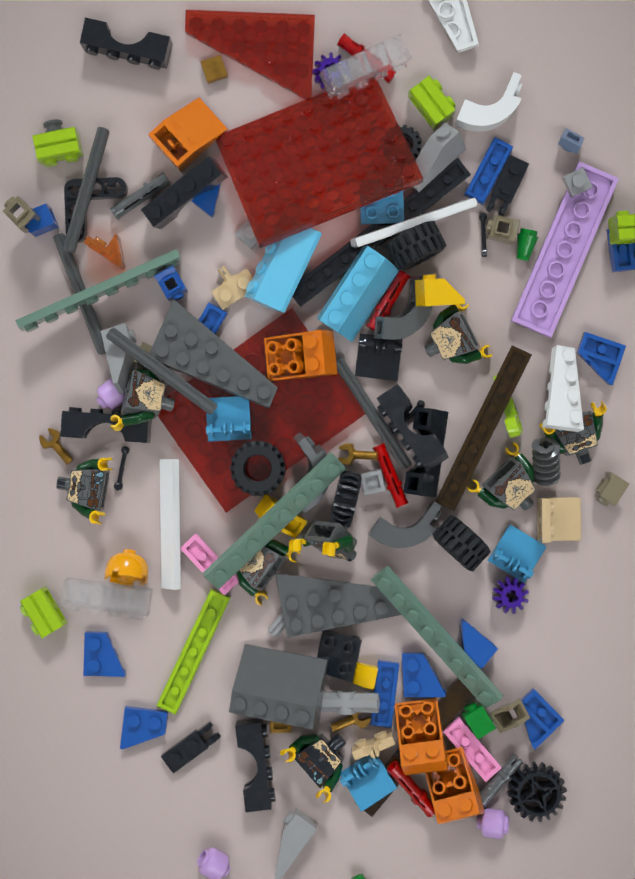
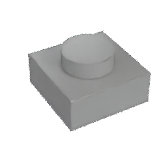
M584 167L562 178L571 198L592 188Z
M249 218L235 233V236L252 250L266 233Z
M381 469L361 474L364 495L386 491Z

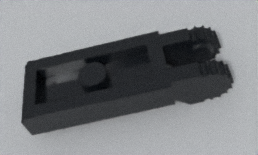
M509 155L491 193L492 197L486 211L490 212L493 210L496 199L504 201L498 211V216H504L529 163Z
M211 721L198 730L195 729L161 755V758L173 774L208 749L210 745L221 737L219 732L214 733L206 741L201 736L213 726Z

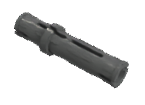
M161 173V175L149 183H143V187L111 207L110 210L116 219L119 220L150 197L152 199L156 197V193L171 185L166 175Z
M515 753L512 754L480 792L484 808L505 783L512 780L511 776L524 763L521 758L516 761L518 756Z

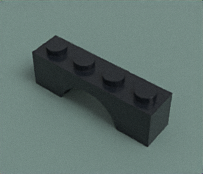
M86 17L79 42L85 52L90 55L97 56L99 53L106 55L107 58L112 60L125 59L134 65H139L140 63L148 64V67L156 70L161 68L167 69L173 45L170 36L148 32L137 43L123 44L111 36L107 22Z
M208 156L143 207L141 211L154 228L162 229L178 217V213L186 204L197 196L211 191L227 179L228 176L217 160Z
M399 384L377 397L379 402L377 409L383 417L388 416L391 420L388 424L395 434L400 433L403 438L400 441L407 451L412 450L415 455L412 459L418 468L423 466L426 472L449 458L447 451L435 434L418 435L407 427V417L413 406Z
M69 407V411H62L60 437L87 438L89 432L99 424L110 423L116 425L118 421L112 422L110 420L112 415H117L120 418L123 415H120L121 411L112 410V414H103V409H90V413L82 412V408ZM152 420L137 425L123 426L120 431L125 441L150 443Z
M415 407L413 429L418 435L435 434L444 447L449 412ZM441 463L426 472L423 466L418 468L416 464L412 469L406 471L403 493L436 498Z
M258 718L237 720L235 724L237 746L251 753L258 767L255 777L244 784L245 812L271 810L272 803L276 801L275 788L270 786V780H273L272 767H268L267 759L271 758L270 746L265 745V737H268L267 724H263L262 719Z

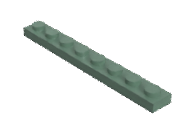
M177 249L15 321L22 332L25 330L26 332H31L39 327L38 324L45 321L47 323L54 322L59 319V315L65 312L67 314L74 313L83 304L92 305L99 301V297L115 295L119 292L118 289L127 286V288L133 287L139 283L138 280L144 277L150 279L162 269H167L171 266L177 267L178 262L181 261Z
M330 452L202 573L204 577L219 590L346 470L345 466Z
M386 566L371 578V581L485 709L501 701L503 694L389 566Z

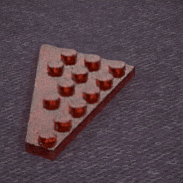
M186 10L185 33L188 36L306 101H312L315 15Z

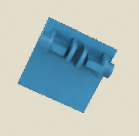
M403 179L359 181L361 225L389 224L404 221Z
M238 396L209 398L218 406L213 414L209 415L206 413L208 442L252 439L248 400Z
M510 524L487 561L525 583L527 578L530 579L534 573L532 570L545 551L546 546Z
M370 755L361 758L343 770L340 775L342 777L340 779L341 784L344 787L347 786L361 812L397 789L379 756L377 757L376 755V758H372Z

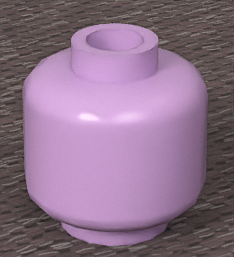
M110 378L98 387L97 394L99 397L96 400L102 408L108 407L111 410H116L122 405L125 392L119 394L112 378Z
M484 809L485 814L478 815L477 829H481L483 837L502 839L509 831V816H506L505 812L500 809Z
M214 847L203 850L197 860L200 874L209 879H221L226 877L230 871L228 855Z

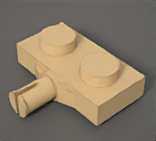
M225 265L222 266L223 271L221 268L217 270L224 281L211 293L222 310L245 296L247 285L253 279L248 269L232 276Z
M381 731L375 734L372 739L356 741L354 746H351V750L355 760L368 755L376 758L375 755L378 757L379 751L396 744L391 731Z

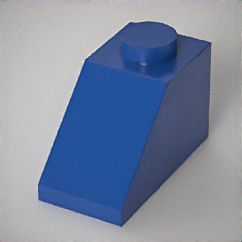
M461 618L459 623L462 649L482 669L498 648Z

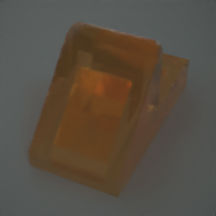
M117 234L113 236L107 247H105L107 243L96 236L93 239L87 236L84 241L86 246L124 270L126 267L121 240Z

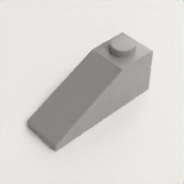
M444 123L427 140L405 177V183L420 192L466 150L460 132L447 123Z
M126 323L111 327L116 328L134 343L137 342L134 331L129 330ZM108 328L102 330L101 335L113 384L119 394H123L134 358L106 338L107 333L111 329Z
M297 807L293 812L289 811L283 819L284 826L275 879L283 877L317 830V822Z

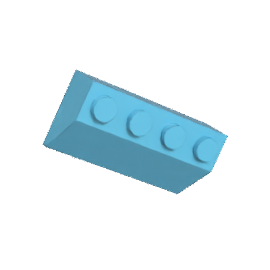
M281 219L275 226L272 240L266 245L265 254L257 264L256 273L248 283L247 292L244 296L265 308L285 313L322 235L319 231L289 219Z
M363 246L316 319L353 342L398 273L396 266L369 246Z

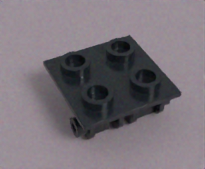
M360 333L355 376L398 381L402 339H375L374 335Z
M330 630L322 631L317 658L328 660L326 675L353 683L362 643L360 637H350Z

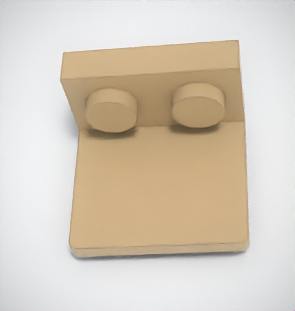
M537 498V541L551 543V541L581 540V498Z

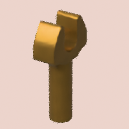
M48 428L53 439L48 442L43 435H40V445L44 449L48 447L53 448L66 465L70 464L73 458L60 444V432Z
M345 443L339 447L340 450H348L349 452L347 458H338L344 465H352L355 459L378 460L379 457L378 452L359 451L351 443Z
M356 712V714L331 724L333 733L353 724L358 725L362 729L369 724L371 717L359 719L358 714L361 712Z

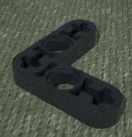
M118 177L96 178L95 184H100L102 191L97 195L92 194L90 200L123 198L128 193V186L123 179ZM71 179L64 186L66 235L72 218L70 210L75 206L79 191H76V195H74L70 189H73L74 185L80 189L83 179ZM105 183H108L109 188L116 187V183H119L123 189H119V193H116L114 189H108L109 194H106L107 188ZM87 213L78 243L83 242L87 237Z

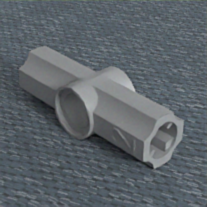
M355 690L324 692L321 712H337V714L352 715L356 714V712L379 713V693H357Z

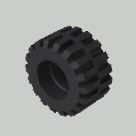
M427 221L396 236L387 244L386 248L397 270L404 271L439 254L447 245L435 221Z
M252 441L237 449L231 459L230 471L232 480H234L237 488L239 487L242 492L248 493L251 496H264L273 492L282 483L286 473V463L282 453L268 442ZM255 455L264 456L271 464V473L263 481L250 479L245 471L247 461Z
M452 515L432 534L434 540L464 568L472 572L491 553L488 545L476 533Z

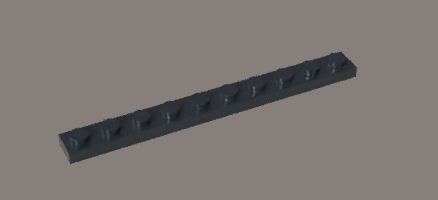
M459 158L451 162L420 192L415 190L404 199V221L420 216L471 176ZM397 223L371 224L356 237ZM394 235L363 246H369L376 250ZM349 241L300 279L292 296L300 308L344 275L363 246L352 247Z

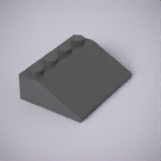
M245 644L232 689L229 713L313 730L320 722L328 660Z

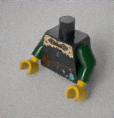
M323 733L320 735H302L288 749H282L280 755L288 752L289 757L284 762H292L295 759L319 788L323 786V789L316 793V799L323 793L325 795L323 804L330 801V792L333 791L338 783L343 768L342 755L338 750L346 744V741L339 733L330 741Z

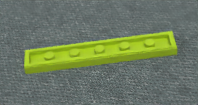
M211 588L156 706L176 715L229 603L230 596L223 595L220 591Z

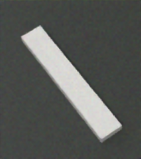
M476 198L467 199L350 239L352 247H360L407 231L421 223L436 221L474 208L478 204Z
M160 459L161 588L172 590L181 589L179 459Z

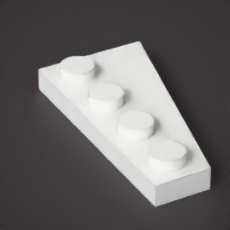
M428 0L458 53L479 46L467 0Z
M556 345L552 348L549 368L551 380L547 385L549 396L548 401L545 402L544 411H546V419L543 420L542 428L580 432L584 430L575 348Z

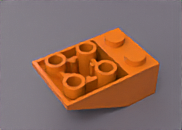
M197 98L164 119L148 135L151 141L181 173L218 140L228 128L200 98Z
M316 330L264 338L269 381L337 374L333 331Z
M431 698L395 703L401 767L404 774L411 775L448 770L438 699Z
M463 747L446 751L448 770L425 773L437 823L446 824L485 814L480 792Z

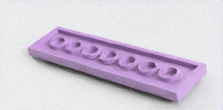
M580 161L577 163L574 171L584 167L592 188L572 198L566 189L511 318V322L548 338H551L619 180V178Z

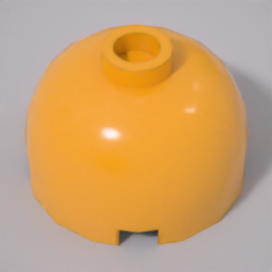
M124 549L123 553H117L109 559L104 579L106 580L110 577L109 582L133 586L134 581H140L139 585H145L148 581L147 562L143 557L137 555L135 550Z

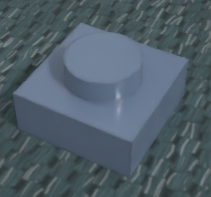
M565 128L558 145L565 151L577 154L582 146L584 137Z

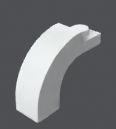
M513 72L503 97L495 104L483 106L465 99L455 126L468 131L481 132L492 130L505 123L513 115L522 99L517 97L522 87V84L519 83L522 75Z

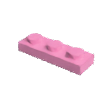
M197 533L180 548L202 573L219 558ZM236 574L219 589L223 595L238 583Z
M457 717L444 729V734L456 748L463 747L468 762L485 782L502 768L460 717Z

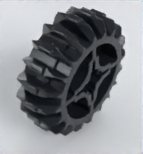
M350 470L340 474L329 522L340 523L345 529L351 526L362 481L361 474Z
M532 762V767L529 768L524 763L525 770L521 771L518 768L517 773L519 775H512L511 778L514 782L508 783V787L512 789L507 792V795L511 797L509 802L515 806L514 810L516 813L521 812L522 818L528 816V819L533 822L535 817H537L538 822H542V816H545L547 820H550V813L557 816L556 808L563 809L560 801H566L563 793L567 792L565 786H562L565 781L563 778H559L560 773L558 771L553 772L554 768L551 765L546 768L545 763L541 762L538 767L536 762ZM541 776L551 781L538 782L534 777ZM528 780L527 788L522 790L523 793H521L522 786ZM534 784H535V786L537 787V789L539 788L538 791H539L540 799L538 798L537 795H535V787H534ZM552 793L551 798H550L549 801L546 803L545 800H546L547 795H549V794ZM528 801V803L534 801L537 802L539 806H528L524 802Z

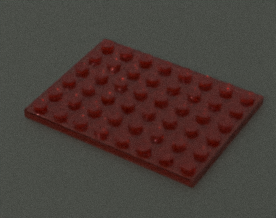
M374 72L341 85L340 89L337 87L333 88L332 91L328 90L221 134L216 139L260 248L424 182L423 176Z
M291 308L233 350L268 379L264 338L309 331ZM338 372L336 375L271 381L278 389L269 409L249 401L252 439L208 442L206 412L177 390L167 396L175 399L173 410L161 409L158 417L227 513L251 496L248 493L242 492L239 487L237 488L234 480L231 478V459L242 445L252 441H263L272 444L282 453L287 470L306 457L293 438L294 436L301 433L305 438L309 436L316 446L318 444L321 446L366 414ZM195 378L188 381L189 384L208 398L236 396ZM255 455L247 461L245 471L250 479L263 481L271 473V464L264 456Z

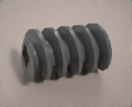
M548 437L535 439L532 442L534 482L541 486L554 485L560 480L561 476L560 445L556 440Z

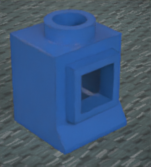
M174 266L154 276L169 301L173 299L178 301L185 297L184 293L188 290ZM174 277L178 286L169 291L164 282Z

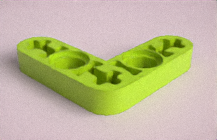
M511 397L504 411L506 415L504 421L510 438L522 435L523 428L513 397Z

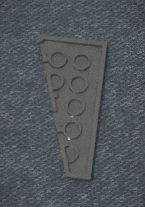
M173 299L149 354L170 369L269 409L278 387Z
M275 573L287 638L402 615L377 586Z

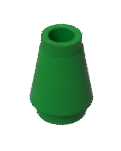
M520 229V233H517L516 259L529 261L539 238L537 237L538 231Z

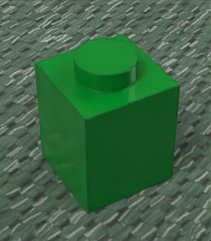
M480 702L468 704L464 711L461 712L477 739L496 729Z

